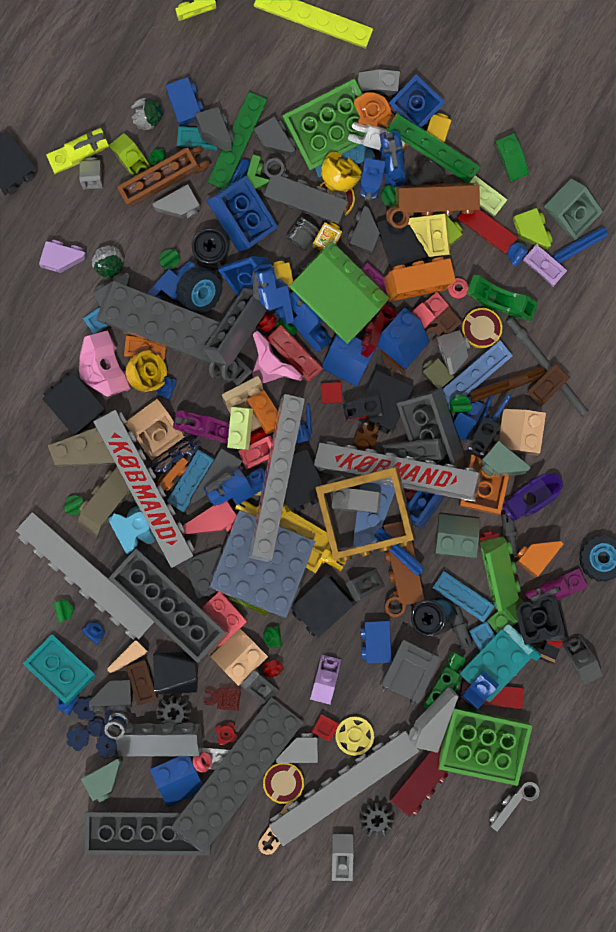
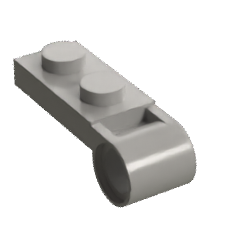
M530 781L522 783L512 796L508 794L501 803L504 805L500 812L497 810L489 819L492 822L489 826L498 832L522 798L533 801L538 797L539 787ZM528 785L534 787V794L531 797H526L524 794V788Z

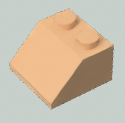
M158 399L127 420L125 424L132 431L135 439L151 460L157 458L185 437L182 432L173 428V419Z
M503 409L499 441L512 452L538 456L541 451L546 413L530 410Z
M241 629L234 633L210 656L238 686L268 658Z

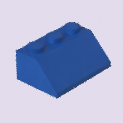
M247 176L228 185L206 200L238 252L249 249L278 228Z

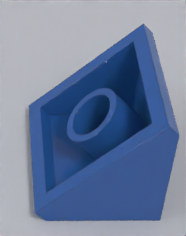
M252 256L220 266L218 270L238 297L243 288L253 289V268L269 264L267 257Z

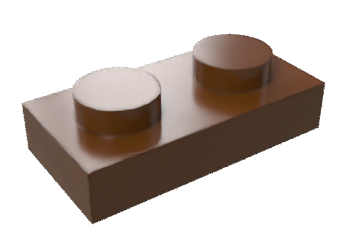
M556 363L527 393L542 407L571 377Z
M146 660L125 666L137 705L158 700Z

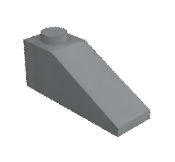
M448 687L416 720L414 727L411 728L409 740L415 748L438 753L458 699V695L452 688Z

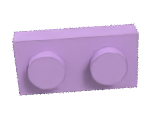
M537 244L523 259L528 266L553 287L567 272L563 266Z

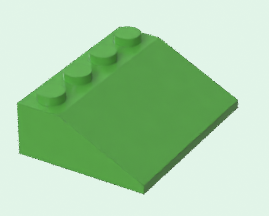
M351 79L280 116L309 170L323 164L330 152L343 154L360 145L348 139L349 134L364 137L365 132L352 128L353 123H358L360 117L354 105V100L362 95L355 79Z
M332 241L319 251L289 286L347 344L389 299Z
M455 706L441 742L438 769L518 786L532 725L523 720Z

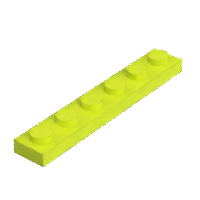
M255 0L254 7L365 49L373 32L371 27L299 0Z

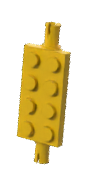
M246 500L240 503L245 508L239 504L236 505V510L257 517L259 506L256 507ZM283 507L279 527L315 541L306 568L316 574L320 565L326 562L341 572L343 566L337 562L345 565L347 560L340 562V558H333L327 532L292 511L286 512Z

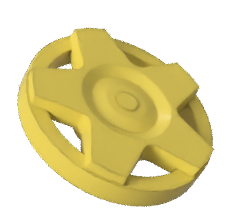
M349 717L339 724L335 738L337 745L344 753L356 756L364 754L370 749L374 741V731L365 719ZM353 720H359L363 723L356 725ZM345 724V731L339 733L341 727ZM368 730H370L371 739L366 736ZM340 742L347 744V750L343 748ZM359 746L365 747L364 750L356 752Z

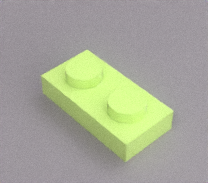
M474 176L470 183L480 185V206L495 217L507 199L477 176Z
M231 407L227 448L249 450L253 409Z

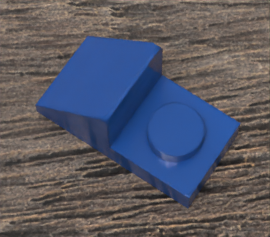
M470 397L472 411L459 412L454 421L458 438L465 442L486 406L478 401L472 402Z
M483 671L462 693L460 698L474 710H478L484 701L497 689L499 684Z

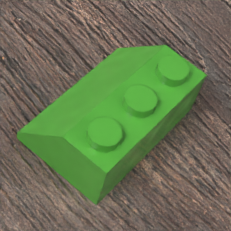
M503 536L479 542L491 599L498 612L519 600L518 592H521L518 580L514 579V573H517L515 563L510 560L509 554H513L510 542H506Z

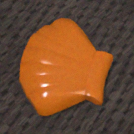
M367 92L354 100V105L360 116L358 123L377 126L378 121L391 112L387 100L380 94Z

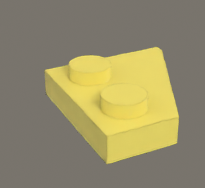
M446 214L409 219L408 224L415 232L416 237L423 245L429 257L451 255Z

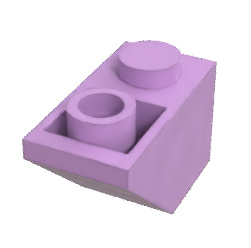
M57 240L46 241L39 265L41 268L61 273L84 261L87 255L81 247L71 245V248L63 246L64 243Z
M321 655L310 700L326 704L331 703L341 659Z

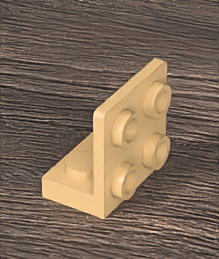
M256 376L222 394L224 404L230 415L231 407L250 409L246 400L263 391L262 382ZM254 414L252 416L251 432L261 427Z

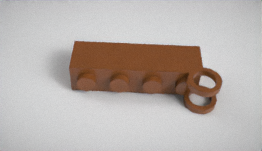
M187 147L117 186L126 205L133 207L188 175L200 173L210 167L209 160L198 164L195 158L203 152L202 147H196L192 150Z
M477 183L395 186L396 205L391 206L387 210L386 219L393 227L403 228L408 224L409 216H414V212H422V215H434V212L442 211V214L449 215L454 214V211L461 210L463 214L474 213V210H480V185ZM402 211L403 217L401 221L393 222L392 217L394 213Z
M403 521L383 525V529L392 538L406 535ZM413 543L403 546L415 558ZM387 550L384 551L387 563H391L392 568L391 571H388L391 583L395 582L396 590L393 591L394 597H391L385 603L384 609L389 617L398 618L405 612L406 605L423 601L424 595L420 576L415 575L392 552ZM391 601H398L401 604L402 610L400 613L392 614L389 611L388 605Z

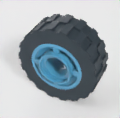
M193 267L186 271L180 277L179 283H177V301H179L183 308L189 311L204 314L211 311L216 306V303L219 302L222 284L213 272L205 268Z
M606 535L590 539L580 552L579 561L581 562V568L584 570L583 572L590 579H595L596 581L606 582L616 577V540ZM598 554H605L608 558L607 563H600Z

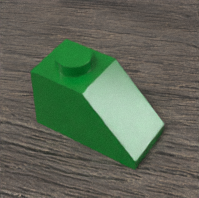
M515 133L497 140L494 148L510 183L529 175L524 154Z

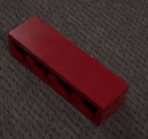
M441 745L438 753L429 751L389 800L408 817L412 814L414 816L417 815L422 808L421 802L425 798L429 800L436 791L433 789L438 782L442 784L449 775L446 773L447 771L438 769Z

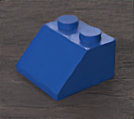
M416 74L388 104L394 115L398 112L422 128L444 105L445 101Z
M404 307L381 333L377 347L404 369H407L429 344V339L420 319Z
M337 335L323 362V370L357 387L376 349L366 358L361 355L362 340L354 337L347 344Z
M179 756L150 769L167 807L197 794L203 786L191 756Z

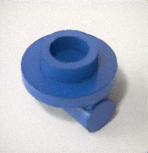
M522 243L511 245L507 251L511 264L514 266H518L528 253L527 247Z
M164 377L163 382L165 383L157 389V393L163 398L171 400L177 380Z
M95 622L88 623L81 631L96 645L105 634L104 629Z
M78 696L68 705L58 698V710L70 715Z

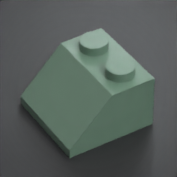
M570 179L544 206L551 219L574 240L603 212L588 189L573 179Z
M500 441L494 445L480 462L481 470L488 476L493 475L495 477L524 475L531 468Z
M439 514L434 554L476 559L480 519Z
M121 758L81 779L92 801L98 799L100 803L112 796L110 792L116 786L123 762Z

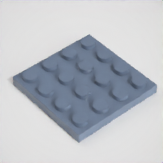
M239 510L209 588L280 617L287 618L315 541L279 527L272 560L265 562L248 558L256 517Z

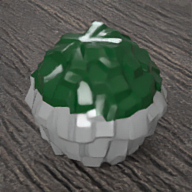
M143 97L135 101L134 105L131 106V108L136 110L132 119L133 124L138 129H153L162 120L161 106L155 100Z
M108 245L96 250L91 259L92 267L98 275L113 278L122 270L124 258L119 249Z

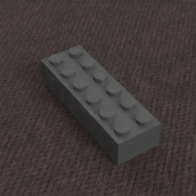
M115 281L109 282L96 321L207 364H210L211 360L203 349L220 324V322Z
M136 548L108 578L197 663H202L230 633L141 549Z
M85 812L84 854L210 855L211 845L203 854L171 829V826L182 812Z

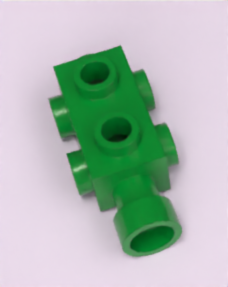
M451 652L446 667H444L423 707L428 709L435 701L432 698L434 693L440 696L448 687L454 691L457 690L461 680L458 679L460 674L456 672L460 666H463L466 661L465 658ZM444 675H447L449 677V681L447 683L443 681Z

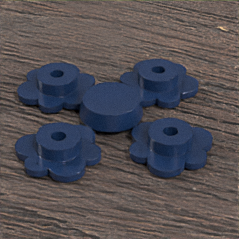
M190 436L182 440L175 447L176 450L159 455L151 462L150 466L157 465L154 468V472L169 470L172 467V463L181 460L185 454L188 456L194 454L198 450L197 447L201 443L200 440L193 443L192 441L197 438L196 436Z
M92 698L79 699L73 711L75 714H78L80 720L86 719L90 722L88 723L87 730H81L80 727L69 730L66 734L67 739H69L67 745L69 747L73 746L75 751H80L83 746L89 744L87 739L90 734L93 737H99V743L96 744L99 755L102 758L108 755L113 757L115 751H117V743L114 739L103 734L105 733V724L114 710H106L104 722L101 719H93L94 711L89 709V701ZM121 716L112 718V720H119L125 724V720Z

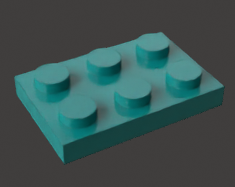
M501 629L459 674L470 685L483 671L494 679L499 686L486 699L490 702L532 657Z
M52 634L23 663L28 670L66 705L96 677L85 664Z

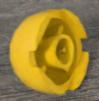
M330 152L321 166V175L326 187L330 190L347 191L358 183L362 177L360 176L362 171L350 158L347 160L342 159V154L337 152Z
M150 350L137 353L130 358L126 366L125 374L127 381L134 389L141 392L159 389L164 385L165 382L163 380L167 376V369L163 359L159 355L151 353L153 351Z

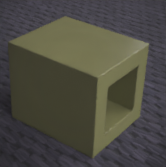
M439 358L435 362L431 359L423 366L425 370L422 372V375L434 389L443 388L454 378L453 375L449 374L448 369Z

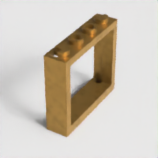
M398 466L315 487L334 559L340 558V562L352 559L351 555L358 553L360 557L372 554L371 550L379 549L380 552L391 550V545L399 544L400 547L411 545V540L416 539ZM391 477L406 535L340 551L325 493Z

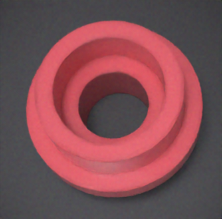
M456 278V283L448 289V292L453 298L461 299L467 294L468 284L465 280ZM456 285H460L462 287V290L460 292L455 290Z
M201 752L200 756H193V765L198 772H206L212 766V758L208 753Z

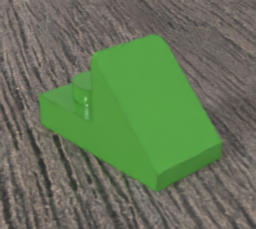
M253 155L247 178L255 191L258 192L267 187L269 180L257 177V175H261L264 164L261 163L260 156Z
M519 596V600L504 610L497 611L487 620L496 633L507 625L513 626L518 622L516 606L523 603Z

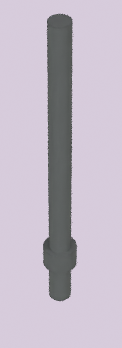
M511 317L506 323L516 334L517 340L519 342L522 341L539 364L548 372L552 368L551 364L528 337V332L522 329L514 318ZM565 383L560 390L583 417L588 413V410Z

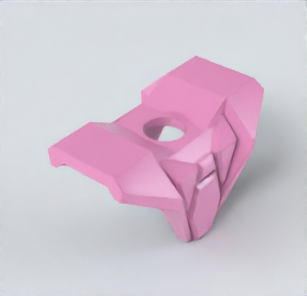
M108 330L84 337L79 361L80 379L83 383L96 389L106 397L131 389L126 378V371L120 369L114 351L117 347ZM102 359H105L108 370H104L101 367L100 361Z
M256 331L253 337L259 356L252 373L253 378L258 376L262 384L282 377L301 381L304 376L294 366L282 363L273 354L271 344L261 332Z

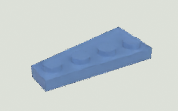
M375 482L360 484V490L381 493L379 513L357 512L353 546L359 547L377 541L374 534L379 528H382L395 494L394 486Z

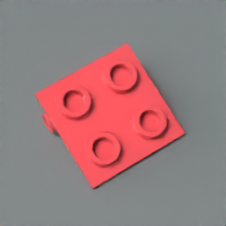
M218 592L203 606L207 612L230 632L218 645L219 647L247 623L245 617L221 592Z

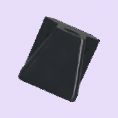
M545 596L538 601L531 603L523 602L516 606V614L525 645L538 641L569 640L562 607L557 601L556 596Z
M187 652L153 654L155 694L197 692L196 661Z

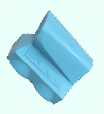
M139 506L132 507L128 512L127 518L115 513L108 518L123 549L128 555L138 547V539L147 544H152L156 541Z

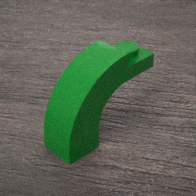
M473 275L467 294L473 297L472 300L487 308L530 322L538 305V302L529 296L499 288L478 275Z

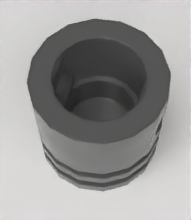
M300 217L286 238L297 248L306 251L313 238L319 233V230L312 223Z

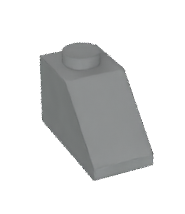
M380 69L359 72L358 87L362 94L371 92L381 96L395 97L398 93L400 72Z
M96 158L84 159L85 161H80L79 180L82 188H103L101 161Z
M187 184L154 202L153 208L160 213L181 219L185 217L189 219L198 214L200 205Z
M460 330L437 337L440 354L450 375L454 374L468 358L467 349L470 348L467 337H463Z
M349 488L336 490L333 492L332 508L350 512L379 513L381 493Z
M301 733V738H296L276 758V763H318L317 737H313V733Z
M333 834L332 881H353V834Z

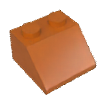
M558 541L531 544L528 547L524 546L515 556L518 558L515 563L533 578H536L564 543Z

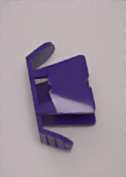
M546 472L516 489L511 495L512 499L505 502L503 508L512 521L517 520L523 515L525 517L532 516L555 501L563 488V481L556 473L548 474ZM526 493H531L535 497L533 505H527L524 502L523 497Z

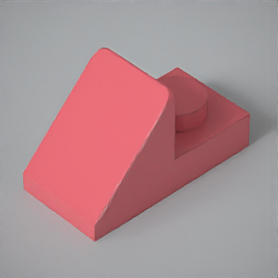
M436 292L424 303L422 302L412 314L420 319L423 328L426 329L450 306Z
M271 436L251 444L249 450L241 449L238 451L246 470L268 461L272 444Z

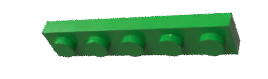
M248 92L231 129L234 138L232 151L227 152L222 149L208 184L221 190L229 185L265 108L267 99Z
M398 112L386 128L387 132L391 134V130L398 131L403 142L467 183H470L480 169L479 164Z

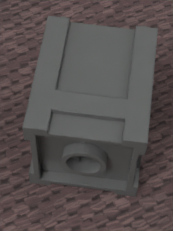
M405 640L401 641L380 684L384 687L382 691L389 689L412 700L411 705H414L415 702L419 703L441 658Z

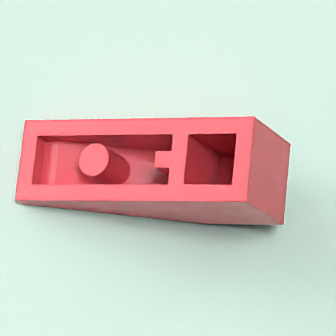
M227 501L215 507L212 506L184 524L182 527L185 533L182 535L220 532L225 529L228 532L232 529L236 514Z

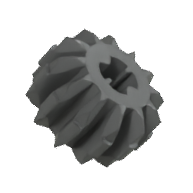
M170 696L169 705L165 700L161 701L165 709L157 707L158 711L163 712V714L157 715V719L163 717L165 719L160 724L167 722L184 724L183 719L191 720V717L185 716V713H190L191 709H183L187 706L188 702L185 701L182 705H179L181 697H177L176 703H174L173 697ZM171 708H176L175 711L179 710L180 712L176 720H173V717L168 715V713L172 712Z
M375 803V810H372V807L367 805V809L370 812L367 813L363 810L361 812L362 815L367 817L366 819H359L360 823L367 822L361 829L364 831L370 828L367 833L369 837L373 831H375L376 838H379V831H382V834L387 836L384 828L393 829L392 826L387 824L388 822H395L394 818H387L393 812L389 810L384 813L387 807L385 804L381 810H379L378 803ZM375 815H380L379 818L383 819L382 822H379V826H374V822L371 823V819H374Z

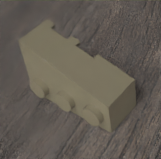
M97 428L48 445L54 464L57 467L116 465Z
M118 467L106 474L103 479L105 480L103 485H97L91 493L93 495L91 500H85L79 508L81 513L76 525L95 539L99 536L102 527L106 523L108 524V518L120 508L131 493Z

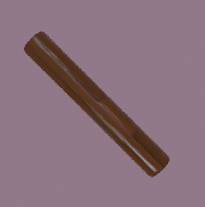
M541 366L473 390L469 395L472 402H476L539 380L546 374V371Z

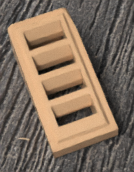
M136 640L107 669L110 673L115 672L145 655L148 651Z

